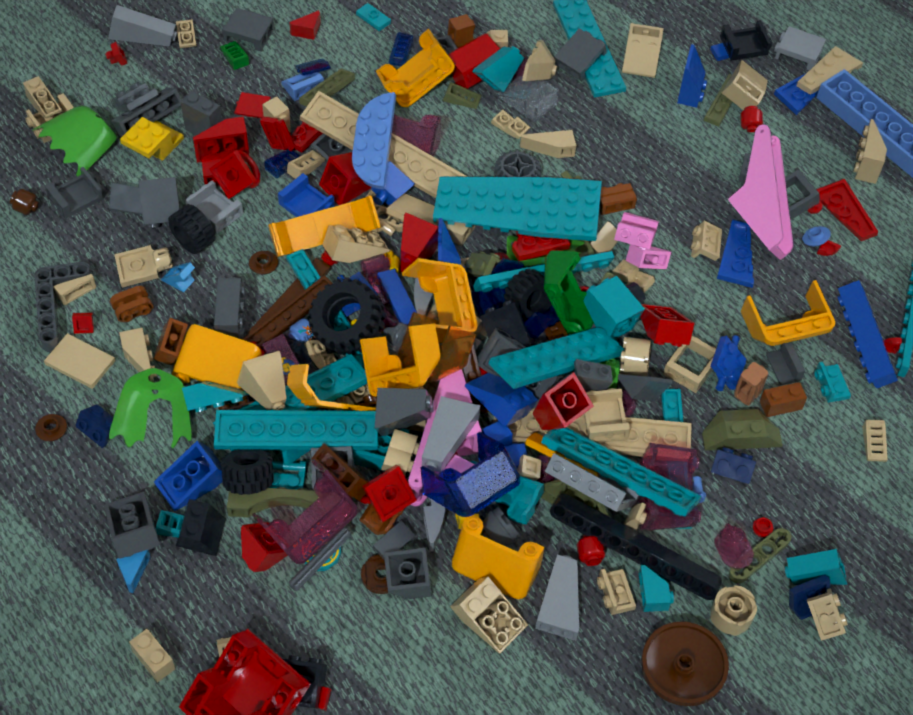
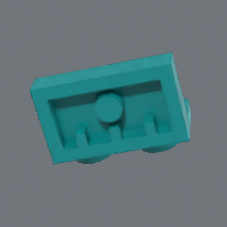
M823 361L819 362L814 370V376L820 382L821 394L823 397H826L827 402L850 399L851 394L839 365L825 366Z

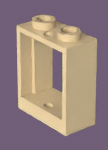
M692 336L690 345L682 344V347H679L667 362L663 375L697 393L713 371L710 366L716 348ZM687 348L710 360L699 376L676 363Z

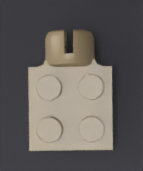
M151 245L114 254L122 288L159 278L158 273L160 271L173 267L168 248L153 250Z

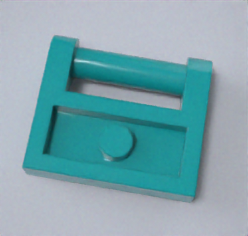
M273 461V469L299 471V475L274 473V482L268 488L304 489L307 461L293 462L288 466H285L284 462Z

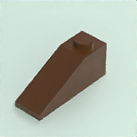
M323 443L311 459L348 495L360 501L366 494L362 486L369 481L329 446Z

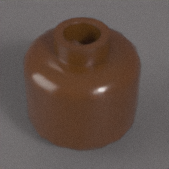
M25 189L14 191L10 199L12 209L24 215H29L32 211L35 212L39 202L36 201V194Z

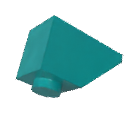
M641 565L638 576L643 612L669 611L670 605L674 602L673 591L669 590L668 582L646 565Z

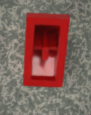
M319 10L289 22L290 34L314 40L321 24Z

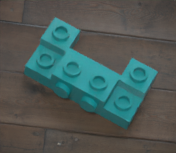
M471 460V463L476 465V480L473 485H468L464 491L453 493V499L463 498L464 504L472 506L479 496L510 506L507 510L508 519L526 525L535 513V505L544 493V484Z

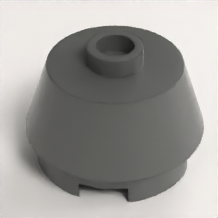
M499 507L493 511L490 510L483 520V528L486 531L483 535L488 539L507 546L515 543V540L520 537V534Z

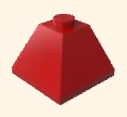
M269 522L242 525V558L253 572L266 571L293 552Z

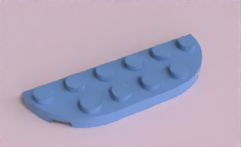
M395 92L382 94L369 101L361 110L356 123L352 152L353 167L356 174L365 184L376 189H385L396 103Z

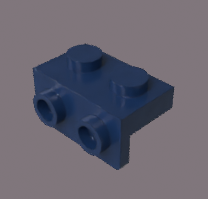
M96 404L80 411L76 427L101 448H104L109 439L114 417Z
M722 447V450L717 449L711 472L750 484L756 461L752 460L753 456L744 453L741 456L733 454L734 450Z
M825 574L789 589V607L800 620L812 616L807 599L825 594L827 589H830V579Z

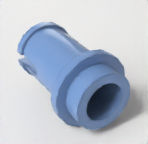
M694 476L693 480L692 478L689 479L691 491L702 496L699 503H702L706 497L702 487V479L699 476Z

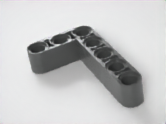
M86 262L41 267L35 271L38 332L42 347L46 352H52L59 344L56 294L53 286L90 275L91 270Z

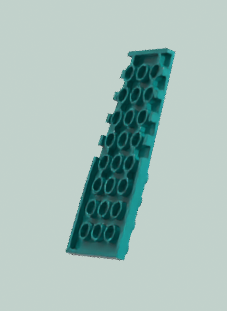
M441 176L437 189L433 222L436 223L439 218H442L449 225H454L457 222L464 223L465 227L471 228L472 225L483 226L485 230H490L491 227L500 228L501 232L509 233V230H515L521 235L596 241L602 181L551 177Z

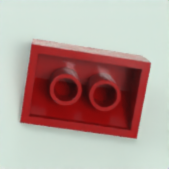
M487 33L448 54L455 67L452 72L455 84L469 88L482 80L472 72L473 69L500 50Z

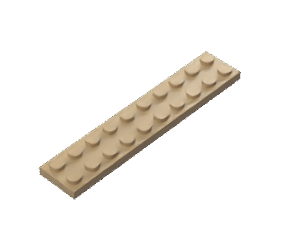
M318 91L300 115V120L353 150L359 114ZM392 133L388 162L391 161L415 183L413 186L436 198L439 178L441 176L468 177Z
M531 409L524 418L508 426L513 434L512 444H525L527 438L534 432L544 436L551 430L541 429L532 414L534 409ZM583 414L567 426V428L588 438ZM495 417L493 423L498 421ZM625 417L626 423H629L630 428L628 439L596 442L620 455L690 461L691 423Z

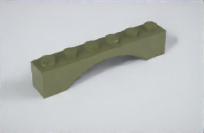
M284 487L267 488L265 491L250 495H239L229 491L227 512L230 517L249 518L257 512L268 508L297 506L322 515L330 523L351 524L353 497L345 491H310L303 488L293 490Z

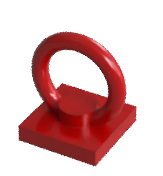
M241 150L231 151L228 156L209 168L228 199L234 197L245 188L252 189L260 183V171L257 164L247 153Z
M394 465L362 486L366 494L360 502L372 504L382 522H385L417 501L398 465Z

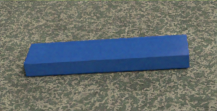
M391 269L378 272L377 278L399 323L407 326L420 325L421 320L396 270Z

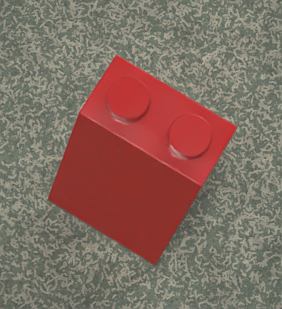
M352 152L329 157L319 186L328 195H333L334 201L338 205L346 204L371 189L356 174L352 163Z
M406 212L404 214L401 242V272L417 258L430 260L438 246V226Z
M573 372L542 394L532 414L542 430L562 429L569 426L593 408L594 405Z

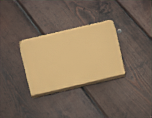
M608 221L598 232L596 241L590 243L595 254L611 251L618 242L614 240L617 229Z

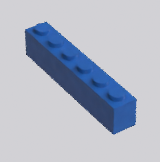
M858 280L838 288L840 295L837 297L841 307L844 306L846 309L843 311L846 321L851 323V326H848L852 337H856L857 341L854 342L857 352L861 351L862 357L859 358L863 368L867 367L868 372L865 375L869 384L873 383L875 388H880L898 381L861 282Z

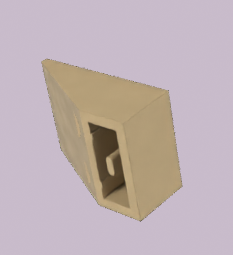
M630 24L622 73L655 78L664 28Z
M741 60L722 94L744 110L747 106H757L765 94L768 80Z
M871 119L869 125L864 127V137L860 138L858 147L861 150L858 149L856 155L858 162L855 163L853 172H856L855 179L876 184L885 162L887 148L874 119Z
M338 224L328 226L322 244L332 260L346 263L384 254L390 250L377 232H363L358 228L348 229Z
M489 577L478 579L450 606L461 621L499 654L528 626L526 621Z

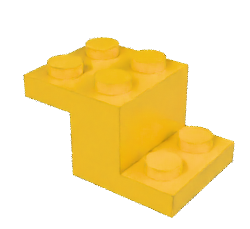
M141 117L120 138V142L122 145L147 158L153 155L163 161L184 139V135L157 120L151 122Z

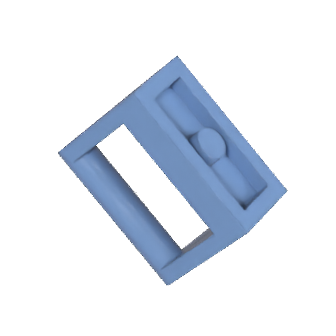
M312 70L307 75H304V73L308 72H303L281 81L293 101L299 100V97L324 81L323 76L316 71L313 73Z

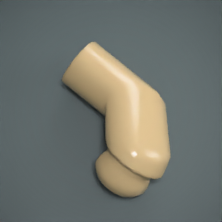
M379 220L380 228L371 230L374 232L384 231L389 236H392L396 231L394 227L384 220Z

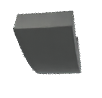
M400 521L378 540L372 548L384 559L385 552L401 550L415 537V534Z

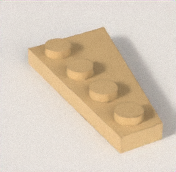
M835 46L798 81L797 87L811 95L819 90L821 83L844 69L849 73L854 69L858 70L862 68L863 62Z

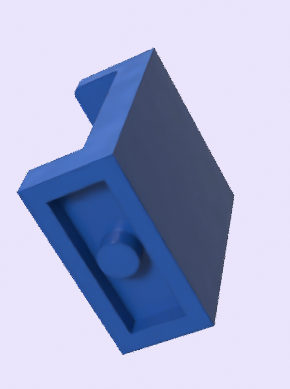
M304 173L278 193L279 205L296 217L335 206L334 196L329 195L326 197L311 186L308 176Z

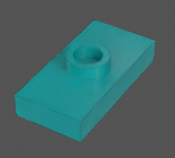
M369 3L356 11L357 16L379 32L391 24L390 18Z

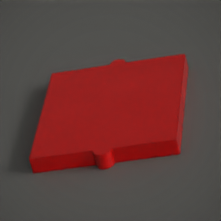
M241 92L239 101L236 102L237 106L234 114L262 119L264 117L262 104L269 101L271 97Z

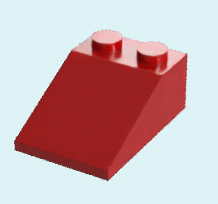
M244 116L225 119L193 137L197 163L202 162L204 159L225 158L233 150H241L249 155Z
M641 304L645 308L641 315L642 323L647 336L655 344L665 345V343H671V345L682 347V344L690 345L694 322L672 307Z

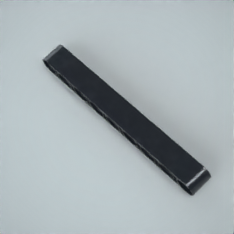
M567 494L558 495L550 508L551 516L586 536H596L597 540L606 547L640 565H646L653 572L703 599H715L722 583L720 576Z

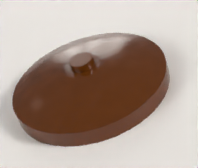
M672 622L658 628L646 641L641 657L642 672L650 688L662 699L680 706H697L713 699L723 688L729 671L728 656L720 640L705 627L691 622Z

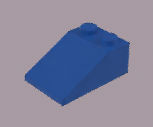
M692 44L677 103L697 108L698 102L703 100L704 92H701V90H705L707 80H704L705 70L695 45Z
M487 373L465 384V387L504 427L527 416L538 401L525 386L513 389L503 378L491 373Z
M196 441L154 483L172 509L177 511L186 506L189 499L196 500L223 482L221 462L209 446Z

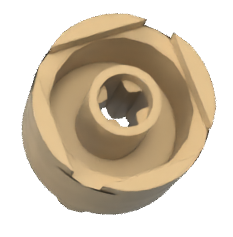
M624 337L623 348L626 349L621 353V362L623 363H621L620 374L647 377L651 340Z
M734 585L733 587L722 588L717 593L711 607V621L720 631L726 634L737 636L745 632L750 627L757 612V605L753 594L742 586Z

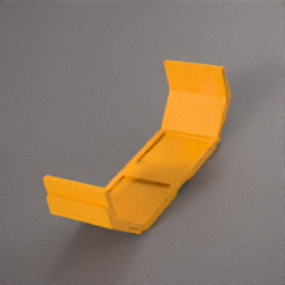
M371 195L332 208L268 224L277 257L288 255L301 249L305 250L322 245L329 225L335 226L338 224L348 229L358 228L363 232L375 230L381 226Z
M309 364L291 365L287 385L304 406L342 409L343 411H376V405L374 407L319 400L307 383Z

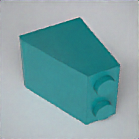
M618 276L611 279L606 278L601 284L591 286L586 291L587 294L583 300L596 328L604 329L606 334L614 340L633 330L645 310Z

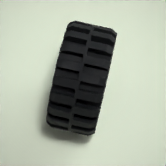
M344 278L343 281L340 279L334 280V284L330 285L328 283L325 285V289L322 292L319 290L316 294L318 296L316 300H312L311 305L313 307L309 309L308 314L311 317L308 320L309 326L312 328L311 332L317 340L332 352H337L340 355H346V353L348 355H355L356 351L362 352L361 339L381 336L379 333L380 329L383 330L385 326L382 320L386 319V313L383 311L384 305L377 294L365 283L356 279L352 281L350 278ZM359 303L360 315L356 323L346 330L335 331L334 320L339 310L348 304Z

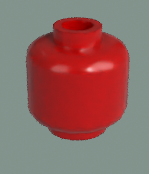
M757 106L745 107L740 113L741 127L747 130V132H755L758 126L763 125L762 111Z
M584 535L577 543L579 559L587 566L599 565L606 555L604 545L597 540L596 536Z

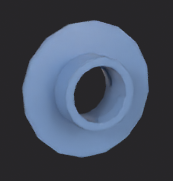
M813 227L805 232L802 240L808 246H820L829 240L831 232L826 227Z

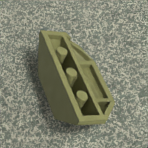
M758 409L719 411L702 432L705 451L722 450V447L728 449H751L783 446L779 428Z
M560 480L543 483L544 493L541 498L553 504L558 495L567 494L610 517L607 506Z

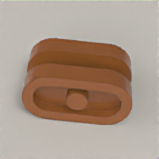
M135 286L113 295L109 301L120 322H129L137 316L147 315L153 309L152 301L148 298V293L143 286Z

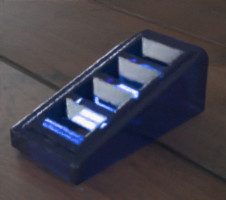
M397 33L389 64L402 66L407 62L413 46V35Z
M285 150L264 161L265 170L277 179L287 172L288 163L300 157V155L293 150Z

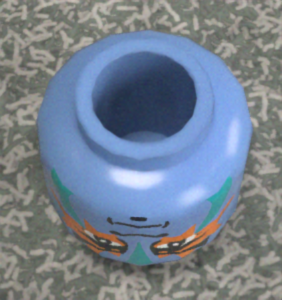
M305 318L300 319L290 327L288 335L291 339L303 343L316 339L311 332L312 328L309 326V321Z

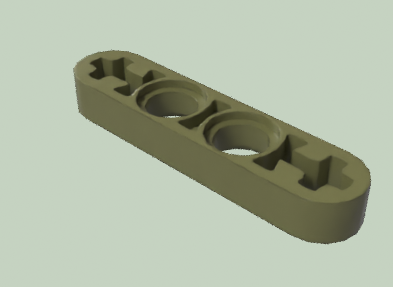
M784 528L776 529L736 561L729 570L728 575L731 581L743 583L789 545L791 541L790 532ZM778 536H784L785 540H780L776 545L775 542L777 541ZM769 546L773 553L765 554L762 551V547ZM748 558H755V559H757L758 565H756V566L750 565V564L748 563L747 559H748ZM744 566L746 569L743 571L742 575L739 574L736 576L735 571H740Z

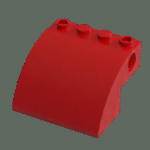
M249 629L232 635L213 668L198 673L179 708L186 715H291L311 683Z

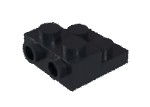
M289 655L288 659L283 660L311 683L298 706L318 709L321 686L324 687L327 664H321L322 659L309 658V661L305 662L301 661L302 657Z

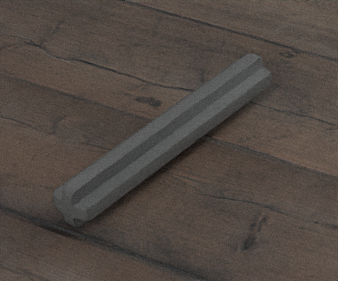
M342 527L289 581V586L294 591H298L351 536V532L346 527Z

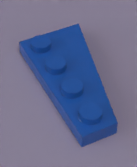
M805 74L779 87L774 92V95L795 115L818 94V91L810 95L797 87L798 81Z
M732 220L717 279L753 288L750 226L747 223Z

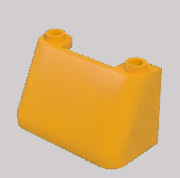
M429 28L419 37V44L423 49L396 70L393 65L384 64L376 70L385 89L389 93L395 92L396 101L402 107L411 106L450 75L455 68L452 59Z
M193 324L187 331L172 375L179 378L183 384L189 383L191 378L202 382L209 381L243 390L237 384L243 361L262 356L261 350L253 343Z
M468 513L463 521L453 554L452 568L457 573L475 581L480 578L489 577L503 594L514 599L525 598L541 569L544 547L534 542H526L517 552L482 536V520Z

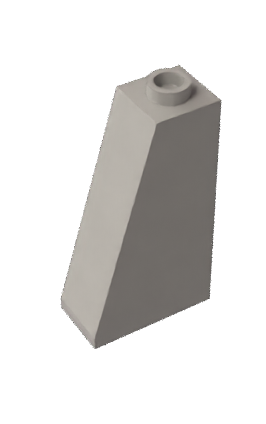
M117 5L112 17L108 39L170 46L171 41L175 42L177 32L174 31L176 24Z
M441 396L422 455V468L432 472L443 471L479 420L480 405Z
M557 554L535 629L576 641L579 632L577 560L568 555L561 556Z

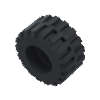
M186 204L168 218L169 227L175 239L184 249L192 254H198L216 239L213 227L207 217L192 204Z
M525 269V271H520L518 275L515 274L513 279L507 283L509 284L508 287H505L504 302L509 300L519 302L520 306L518 308L523 320H537L538 317L544 316V313H547L549 307L552 306L544 290V276L534 269Z
M238 449L227 453L221 459L223 487L227 491H231V493L239 495L259 493L271 487L274 482L273 461L271 454L266 450Z

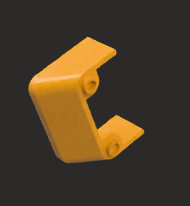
M417 258L402 272V276L418 278L420 287L424 291L434 294L439 324H435L438 343L468 336L477 330L478 324L467 272L463 266Z
M814 280L805 296L811 311L805 312L801 319L771 326L763 324L751 295L747 296L740 312L752 338L767 345L776 346L831 332L835 326V319L817 281Z
M435 323L409 326L415 365L402 368L401 360L397 355H389L386 336L360 340L368 389L372 396H377V388L414 389L424 386L440 361L441 356Z

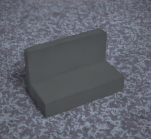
M791 342L782 344L781 349L778 351L767 353L766 357L780 385L802 380L805 369Z

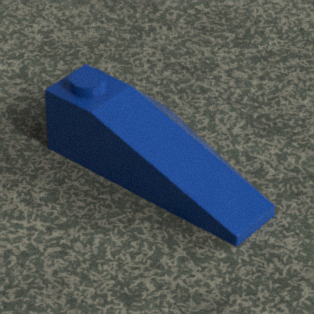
M439 218L438 261L461 265L460 256L443 219Z

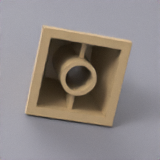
M280 351L243 361L237 380L238 386L267 410H283L287 399Z

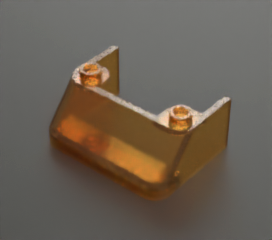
M416 312L412 313L398 353L402 368L415 365L409 326L439 324L440 321ZM449 325L440 349V361L427 381L434 383L463 369L468 363V357L476 334Z

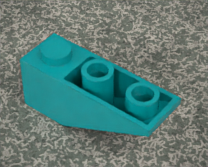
M209 381L182 388L188 411L195 409V412L207 410L206 406L212 404L214 408L224 406V401L231 400L232 403L243 401V396L249 395L246 391Z

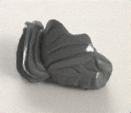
M398 323L396 327H388L382 331V337L386 336L389 355H397L400 348H406L411 344L409 326L403 323Z

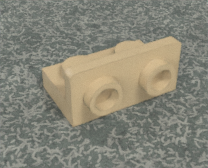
M704 220L693 229L691 257L696 258L699 254H702L716 261L720 258L722 229Z
M830 588L827 589L825 594L807 599L821 641L846 633L844 626L848 625L845 614L839 613L838 606H841L837 593L833 594Z

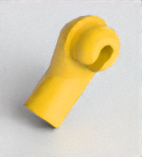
M389 250V252L383 254V259L390 266V270L395 269L398 273L400 260L393 254L392 250Z

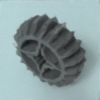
M517 149L515 152L510 150L508 153L504 152L502 156H499L494 168L495 177H541L542 172L540 161L536 159V156H532L531 152L526 154L524 150L518 152Z

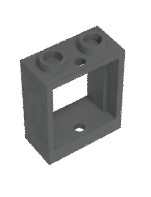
M799 169L785 177L786 189L795 184L805 196L804 199L789 207L790 220L819 204L820 193Z

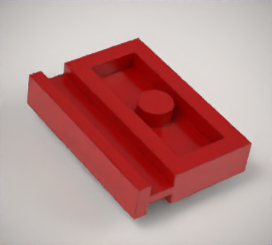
M262 117L260 123L271 148L289 149V151H292L295 145L284 119L278 121L277 118Z

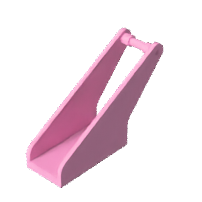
M760 125L755 131L745 184L728 200L769 251L781 260L793 249L781 143L777 136H771L770 128L767 125Z
M461 367L447 370L441 376L434 398V412L430 413V418L427 420L408 479V484L417 501L411 504L412 506H420L428 497V488L434 487V481L441 473L422 468V455L441 396L472 403L469 391L465 387L466 381ZM478 421L457 449L459 457L480 453L482 431Z

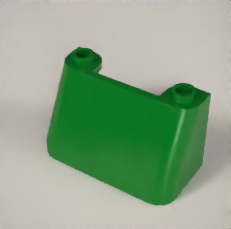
M553 250L545 258L544 290L568 335L590 330L594 322L583 301L587 293L581 291L571 271L581 258L578 252Z

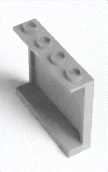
M553 453L545 470L551 476L616 512L635 506L640 497L635 491L620 486L616 481L601 475L597 477Z

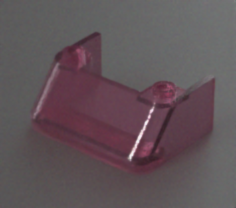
M315 459L311 462L322 475L314 485V491L319 498L290 525L282 519H275L267 525L255 512L252 514L253 518L296 564H303L308 561L357 514L356 504L329 471Z

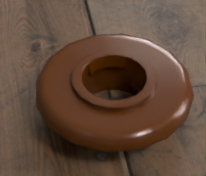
M259 251L250 257L249 266L253 272L266 275L277 268L278 259L272 252ZM260 260H268L267 263H259Z
M364 396L363 403L356 405H376L377 396Z
M49 414L39 419L35 432L44 441H55L65 434L67 423L62 416ZM56 424L54 429H46L47 425Z

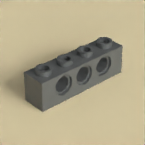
M166 87L158 92L159 95L111 120L118 136L122 137L141 117L154 122L181 106V97L177 89Z

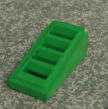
M236 41L220 46L221 51L233 70L249 65L248 55Z

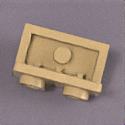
M601 569L599 577H597V584L599 589L603 590V601L606 609L609 608L611 615L635 610L636 604L624 570L620 569L606 573L605 569Z

